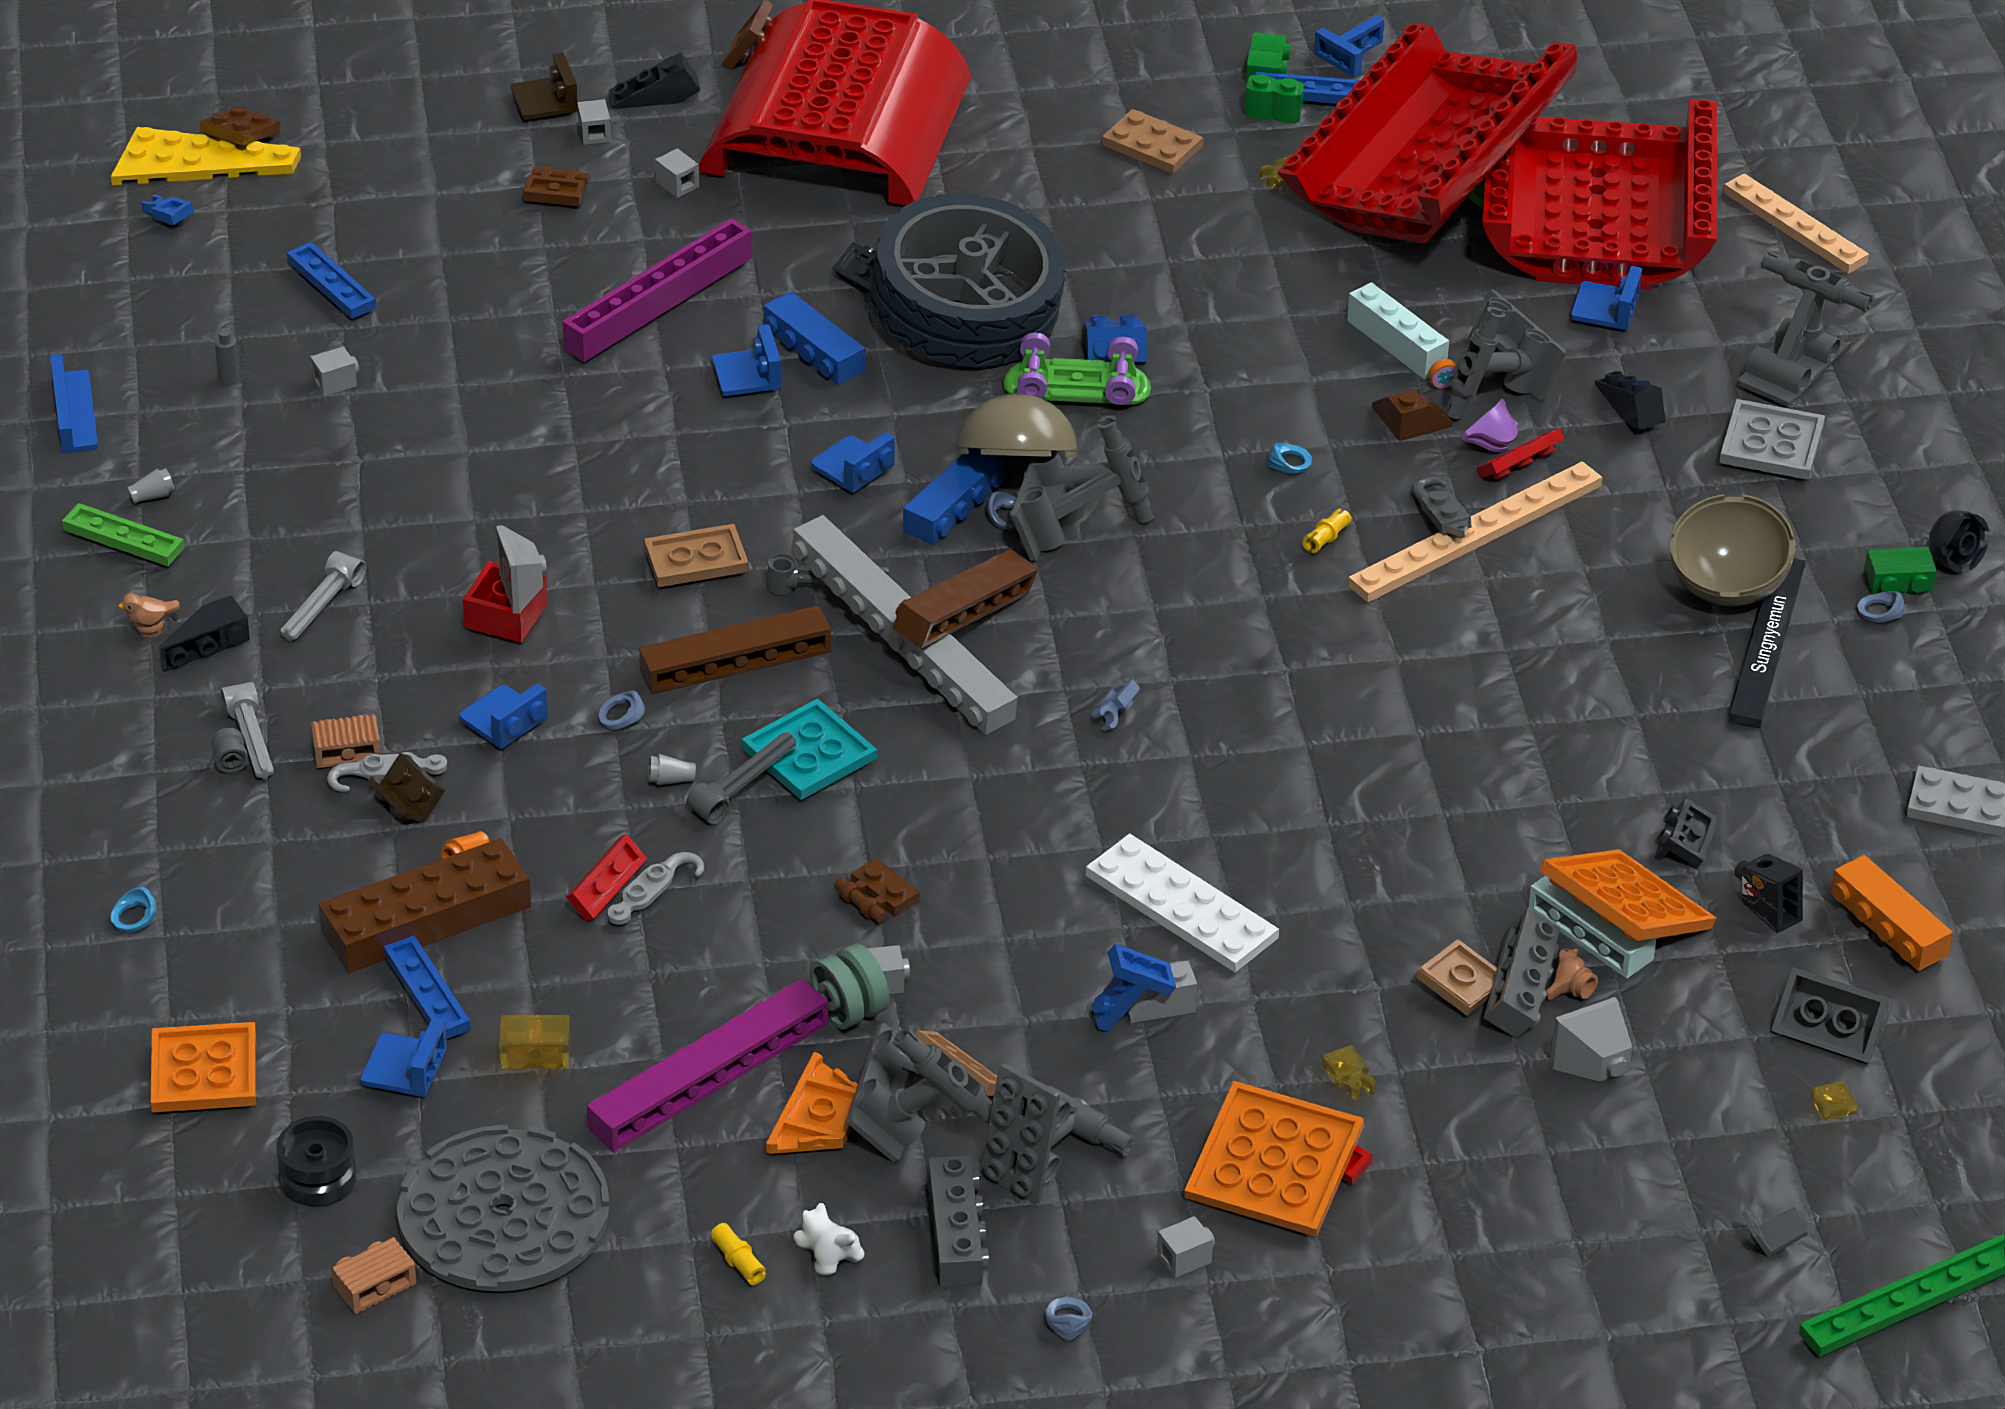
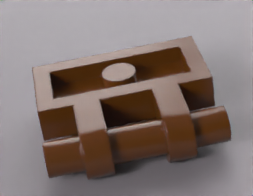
M553 166L533 167L532 174H529L523 190L524 201L580 206L586 190L585 184H589L590 174L579 172V169L573 168L565 171L556 170Z
M877 858L851 872L850 882L840 877L834 883V888L840 892V897L848 903L856 904L860 908V913L868 919L873 918L878 923H882L887 918L885 910L896 917L920 902V892Z

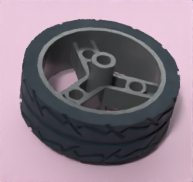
M964 193L941 194L936 197L930 196L916 200L899 209L883 225L876 245L877 249L871 279L873 286L870 288V303L875 316H878L880 319L878 322L886 332L901 345L910 347L909 350L925 358L946 364L955 363V366L967 367L998 366L1000 363L1006 364L1023 359L1020 351L1022 338L1029 333H1041L1049 338L1058 319L1066 277L1063 275L1066 272V256L1060 242L1057 243L1055 240L1057 237L1046 224L1034 215L1027 214L1026 210L1007 201ZM942 255H957V259L928 258ZM999 265L1003 266L1020 278L1029 291L1016 298L993 275Z

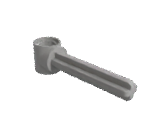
M334 551L326 562L325 580L281 628V635L289 642L297 639L340 589L345 590L349 586H359L366 574L365 561Z
M252 681L221 688V696L225 713L238 722L255 776L257 778L261 777L262 780H267L268 776L274 773V769L255 715L257 710H259L255 685Z

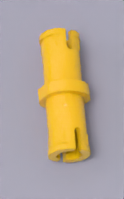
M1339 508L1327 519H1321L1316 524V529L1303 538L1304 548L1307 551L1312 549V553H1317L1326 543L1333 542L1338 537V533L1351 523L1350 514L1346 510L1342 512V509Z
M727 1223L718 1224L712 1229L711 1239L725 1254V1261L731 1267H736L750 1285L760 1283L766 1276V1269L752 1254L751 1246L746 1241L740 1240Z

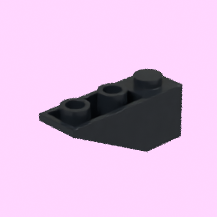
M682 52L665 58L661 63L649 69L642 70L638 75L625 82L616 84L613 88L609 89V95L613 109L677 104L701 90L696 72Z
M1621 371L1609 372L1605 374V378L1594 380L1596 387L1626 425L1642 429L1666 422L1661 387L1652 385L1649 381H1640L1635 376L1623 375Z
M232 595L201 606L159 645L163 672L250 640L248 616Z

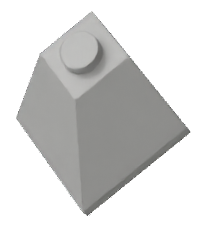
M503 525L496 526L499 575L513 614L520 613L543 587L542 574L547 573L546 560L544 555L538 554L533 542Z
M1189 960L1169 962L1176 988L1169 996L1146 989L1127 1011L1130 1023L1196 1012L1197 982Z
M1615 997L1555 1017L1550 1066L1553 1070L1596 1081L1617 1077L1629 1071L1632 1044L1619 1002Z

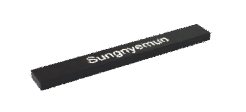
M1794 558L1785 580L1773 593L1762 601L1729 722L1761 728L1804 574L1806 560Z

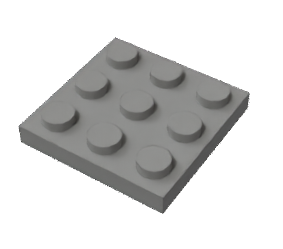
M1736 399L1719 463L1809 480L1824 426L1825 415Z

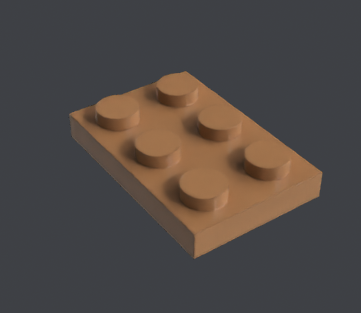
M1132 109L1102 136V146L1174 174L1203 147V137Z
M735 524L644 539V548L658 587L749 572V562Z

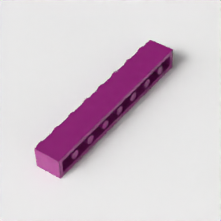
M731 218L562 321L564 350L585 362L752 259V230Z
M803 978L790 986L784 987L780 992L765 1001L757 1003L743 1014L730 1019L726 1024L714 1031L706 1033L687 1047L677 1050L670 1057L650 1066L646 1071L631 1080L623 1082L619 1087L602 1097L594 1099L587 1105L588 1130L612 1152L619 1150L828 1025V1000Z

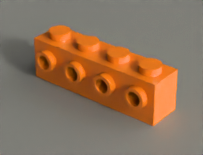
M1862 855L1834 870L1830 894L1916 970L1920 971L1949 956L1953 931L1867 856Z

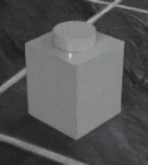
M605 99L577 102L578 126L583 145L611 142L610 116Z
M678 148L655 159L656 183L676 198L699 187V164Z
M344 346L310 356L312 380L323 396L357 386L356 374L359 373V365L354 356L351 357Z
M900 946L868 948L883 971L889 993H904V979L910 978V966L908 958L902 959Z
M1194 1216L1158 1231L1157 1255L1174 1278H1177L1212 1263V1249L1215 1245V1240L1209 1228L1203 1227Z

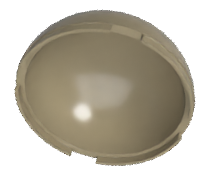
M1026 394L1001 395L980 404L964 420L956 441V453L969 454V448H981V454L1051 457V450L1064 451V457H1077L1078 451L1076 435L1067 417L1051 403Z
M1724 494L1706 498L1694 504L1680 516L1673 528L1670 539L1671 561L1678 578L1694 595L1709 603L1720 606H1744L1760 601L1773 593L1787 577L1795 554L1794 534L1786 517L1772 504L1750 495H1744V497H1724Z

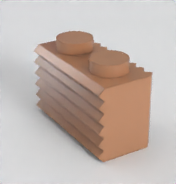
M366 714L364 716H352L351 718L345 717L344 719L339 718L337 720L333 718L332 720L326 719L311 723L317 768L337 766L346 762H356L370 754L381 755L376 716L374 714L370 716Z
M395 1237L384 1242H375L366 1251L353 1257H344L335 1266L331 1267L334 1289L355 1314H358L361 1310L365 1311L367 1307L371 1308L373 1304L377 1305L379 1301L383 1302L385 1298L389 1299L391 1295L395 1296L397 1292H402L404 1289L408 1290L410 1286L414 1287L416 1284L415 1263L407 1255L406 1250H403V1247L396 1241Z

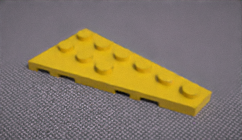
M137 127L111 175L112 186L122 185V180L135 179L138 180V184L149 183V179L165 178L168 182L213 179V174L228 173L229 178L239 177V173L255 172L258 176L293 174L301 158V150L299 147L267 144L259 141L240 145L204 134Z

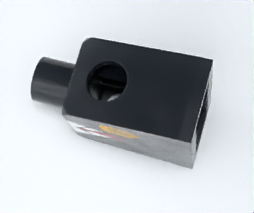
M1764 854L1750 862L1743 860L1737 864L1734 875L1742 881V900L1744 905L1772 930L1780 933L1803 920V870L1771 854Z

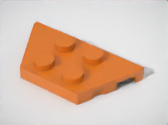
M814 1052L766 1142V1153L776 1154L843 1148L853 1129L847 1123V1118L858 1083L850 1081L847 1075L840 1069L832 1070L823 1063V1056Z

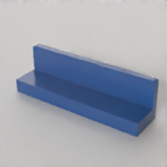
M62 354L50 355L62 453L97 449L98 439L89 371L64 372Z

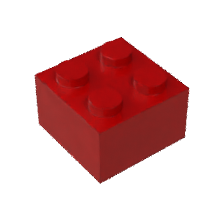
M488 561L462 599L464 627L522 643L548 604L546 576L542 575V589L520 613L513 614L499 575L498 563Z

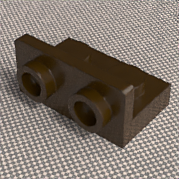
M399 753L383 779L371 776L368 780V783L376 789L374 794L382 801L391 804L394 807V814L408 822L414 819L425 823L445 792L408 755Z

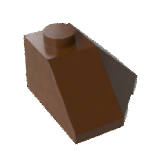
M1415 389L1372 402L1374 411L1399 442L1449 428L1453 424L1439 404Z

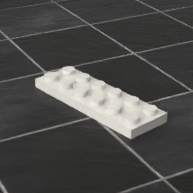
M1128 834L1086 866V876L1233 972H1237L1279 938V928L1131 834Z

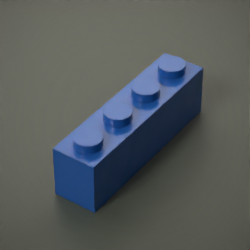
M792 291L764 305L763 325L769 324L772 334L783 342L787 348L792 349L805 362L810 363L822 375L828 377L837 385L866 371L865 347Z
M969 448V454H962L903 508V531L934 545L940 538L946 536L951 528L960 520L965 519L977 504H981L989 493L1001 486L1005 478V472L1003 471L1004 458L999 455L981 454V448Z

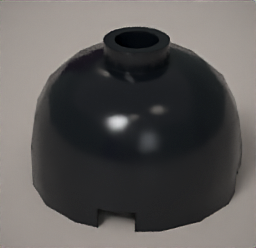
M1955 510L1947 512L1940 516L1932 526L1928 541L1929 551L1937 563L1951 571L1963 573L1961 570L1967 566L1972 570L1983 559L1989 542L1984 540L1985 531L1989 532L1988 524L1983 517L1969 511Z

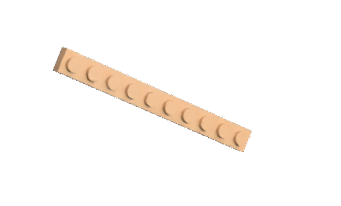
M1582 461L1471 516L1472 527L1468 528L1465 538L1450 533L1443 535L1441 532H1438L1349 576L1348 586L1366 602H1370L1601 487L1602 476Z

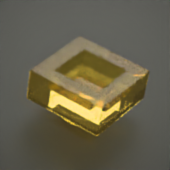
M1844 1081L1812 1088L1811 1099L1824 1121L1856 1114L1858 1104Z

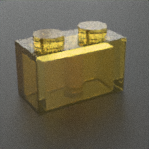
M501 1015L499 1041L501 1068H569L571 1050L570 1015Z

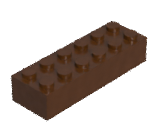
M499 838L318 903L321 932L349 974L387 960L384 956L383 946L414 935L423 947L530 908V879L503 839Z

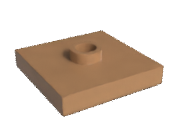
M1457 939L1417 970L1415 977L1468 1016L1489 999L1497 967Z

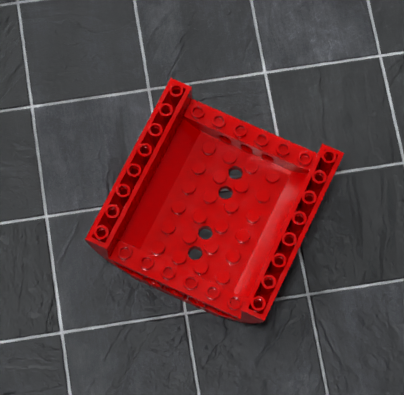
M809 0L806 3L794 5L776 15L763 31L765 32L763 38L755 46L699 162V172L724 176L735 151L749 152L763 156L786 158L792 161L799 160L819 165L843 167L849 170L868 171L874 174H887L889 203L906 206L913 201L919 200L971 79L967 63L956 46L936 28L918 19V14L831 0Z
M1411 23V25L1404 29L1401 36L1387 48L1382 57L1370 67V70L1362 79L1354 84L1352 90L1337 103L1333 111L1320 122L1313 133L1304 139L1302 145L1294 154L1286 159L1284 165L1277 173L1302 200L1330 220L1342 225L1345 230L1425 244L1573 78L1578 61L1575 44L1553 42L1535 63L1446 51L1432 25Z
M1705 99L1689 100L1686 127L1538 116L1485 176L1483 226L1488 239L1506 261L1521 271L1535 276V281L1581 285L1583 281L1620 287L1622 277H1627L1630 267L1634 266L1642 268L1640 289L1651 290L1653 285L1670 281L1685 274L1697 266L1709 254L1717 241V102Z

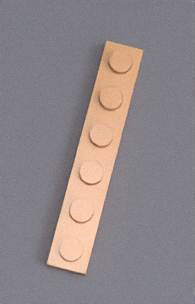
M1742 174L1724 184L1723 193L1847 274L1868 263L1869 253L1748 175Z

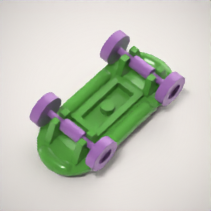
M1029 333L1021 340L1020 351L1023 355L1021 363L1012 367L1005 375L1003 381L1004 390L1007 394H1026L1045 401L1136 405L1144 402L1151 392V385L1147 376L1135 368L1134 361L1138 356V346L1134 340L1128 337H1117L1110 342L1108 357L1111 362H1105L1102 360L1046 359L1050 353L1049 339L1041 333Z

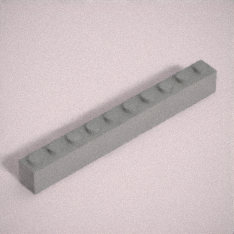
M824 515L794 529L792 544L794 556L804 562L817 578L824 581L836 596L844 600L855 614L864 619L875 633L884 638L894 651H897L904 657L909 665L924 676L933 688H936L944 695L953 707H956L964 714L973 726H976L982 733L987 735L1015 720L1018 697L951 634L921 648L893 629L897 617L895 612L898 605L903 600H908L911 597Z

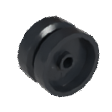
M312 1116L292 1122L281 1132L276 1142L281 1187L289 1198L298 1203L311 1206L328 1205L342 1199L352 1190L357 1180L353 1135L345 1124L335 1118Z

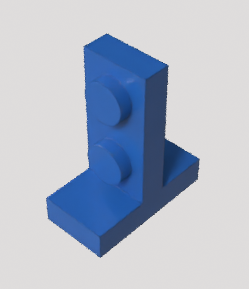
M1375 15L1341 36H1337L1322 27L1315 31L1314 54L1354 78L1362 72L1363 53L1383 42L1385 19Z
M1114 944L1107 952L1114 978L1104 991L1097 995L1092 1003L1098 1029L1109 1032L1146 989L1169 996L1176 988L1170 963Z

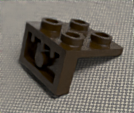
M564 52L553 54V65L549 66L550 78L511 84V91L524 120H534L552 115H565L578 111L577 83Z

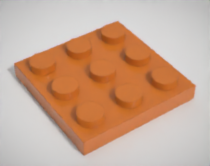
M255 1022L152 1028V1112L256 1106Z

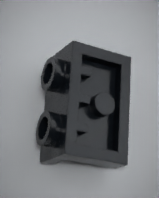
M852 242L832 269L835 274L870 294V288L873 286L871 279L876 251L868 245L862 247Z
M1685 798L1678 807L1671 806L1663 819L1666 826L1661 830L1655 842L1658 844L1655 857L1661 860L1671 851L1697 868L1705 859L1718 817L1688 798Z

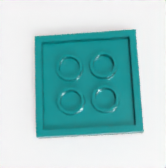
M818 698L741 739L742 749L753 757L782 733L790 732L797 742L796 746L766 770L800 800L877 759V749Z

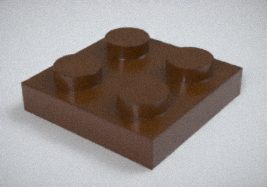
M763 0L737 32L722 63L723 65L732 70L738 61L743 63L751 52L749 48L752 45L757 46L765 34L763 31L772 19L769 13L774 4L768 0Z
M235 106L230 111L214 113L210 118L201 120L200 132L245 145L279 133L280 121L269 118L268 114L253 113L247 111L246 107Z

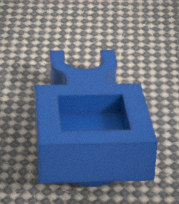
M154 194L152 195L153 202H141L144 213L153 214L154 219L169 225L179 224L184 218L194 213L192 202L176 197L164 200L161 196Z

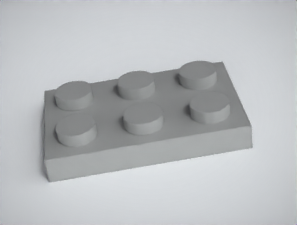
M1918 765L1906 817L2003 837L2005 831V783Z

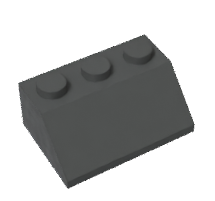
M1792 967L1771 1031L1869 1063L1885 1031L1894 999Z

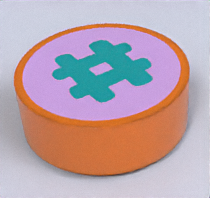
M1442 359L1435 362L1428 372L1432 384L1439 389L1451 387L1457 366L1450 359Z

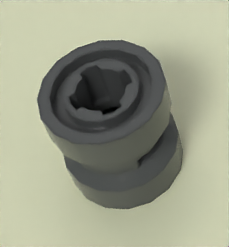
M224 728L212 736L211 745L219 770L225 773H235L247 765L248 755L244 747L243 735L239 730Z

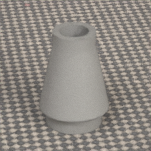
M157 468L135 484L127 487L134 504L168 497L170 492L175 491L174 484L166 468L160 471Z
M658 754L657 757L650 756L647 773L648 782H655L656 786L694 782L696 765L695 763L685 762L662 754Z

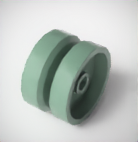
M859 943L851 944L838 950L836 956H825L813 962L810 967L811 986L828 1000V1020L835 1027L841 1030L847 1029L860 1023L864 1016L866 1018L873 1017L887 1010L890 1004L887 981L877 960L865 946Z

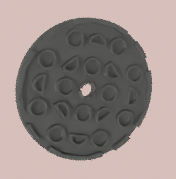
M508 1125L485 1126L459 1133L438 1143L426 1152L424 1160L416 1167L412 1166L401 1184V1193L397 1203L398 1227L404 1245L412 1257L427 1271L449 1283L483 1291L525 1290L545 1284L568 1273L582 1263L596 1248L602 1239L609 1219L608 1186L601 1168L590 1154L575 1142L570 1145L558 1139L555 1132L529 1126L528 1131L508 1129ZM500 1204L511 1206L508 1213L495 1207Z

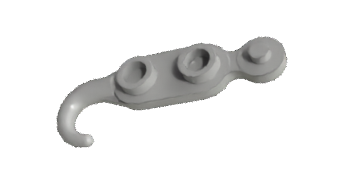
M410 752L402 753L408 755L425 772L430 774H441L447 769V760L442 755L435 754L422 759ZM370 754L356 762L338 764L328 773V784L336 791L348 792L350 790L349 786L341 785L337 782L339 777L358 775L368 780L371 776L383 779L399 754Z
M691 852L675 853L660 864L649 866L625 888L622 895L623 901L612 905L608 909L609 921L616 925L625 924L631 919L632 911H641L649 906L670 886L675 870L681 864H694L696 866L694 874L696 877H699L704 871L703 860Z

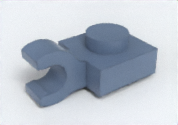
M1133 679L1112 687L1097 705L1098 708L1093 711L1092 717L1094 719L1100 716L1105 717L1106 723L1102 727L1103 731L1115 728L1119 721L1118 713L1124 712L1134 703L1132 698L1140 688Z

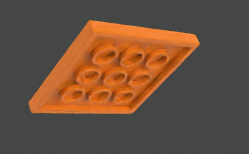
M1620 849L1544 859L1539 870L1550 878L1549 882L1552 885L1570 892L1574 895L1573 898L1576 902L1591 907L1598 912V917L1601 920L1615 924L1623 930L1625 937L1633 941L1640 942L1641 940L1659 939L1665 936H1677L1678 934L1709 930L1713 928L1717 917Z
M1233 1081L1184 1190L1185 1198L1317 1237L1364 1128V1118Z

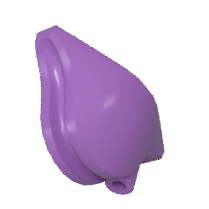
M1501 399L1495 407L1466 430L1461 439L1493 452H1501L1506 450L1516 438L1518 423L1511 417L1505 401Z

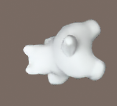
M819 1203L816 1209L803 1212V1230L796 1231L793 1239L801 1248L814 1251L816 1273L829 1276L836 1272L837 1264L840 1260L846 1259L852 1263H857L863 1259L864 1250L860 1246L858 1236L852 1230L833 1223L828 1218L823 1203Z

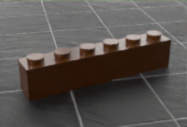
M1010 549L999 555H994L989 560L976 564L973 568L963 573L959 572L954 577L941 581L936 586L926 591L923 590L908 600H903L896 609L895 614L897 617L893 629L923 648L1029 594L1038 568Z
M817 605L639 647L640 672L651 695L830 653L831 627L820 606Z

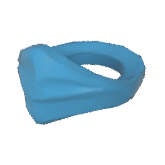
M1274 443L1268 454L1267 465L1269 468L1289 474L1306 472L1312 464V456L1309 452L1296 445ZM1284 454H1295L1303 459L1304 464L1301 466H1290L1282 456Z
M137 887L124 894L117 901L111 912V922L118 931L125 933L137 932L152 922L156 914V902L151 892L146 887ZM136 905L146 908L144 917L135 924L126 925L119 921L121 914L128 908H133Z

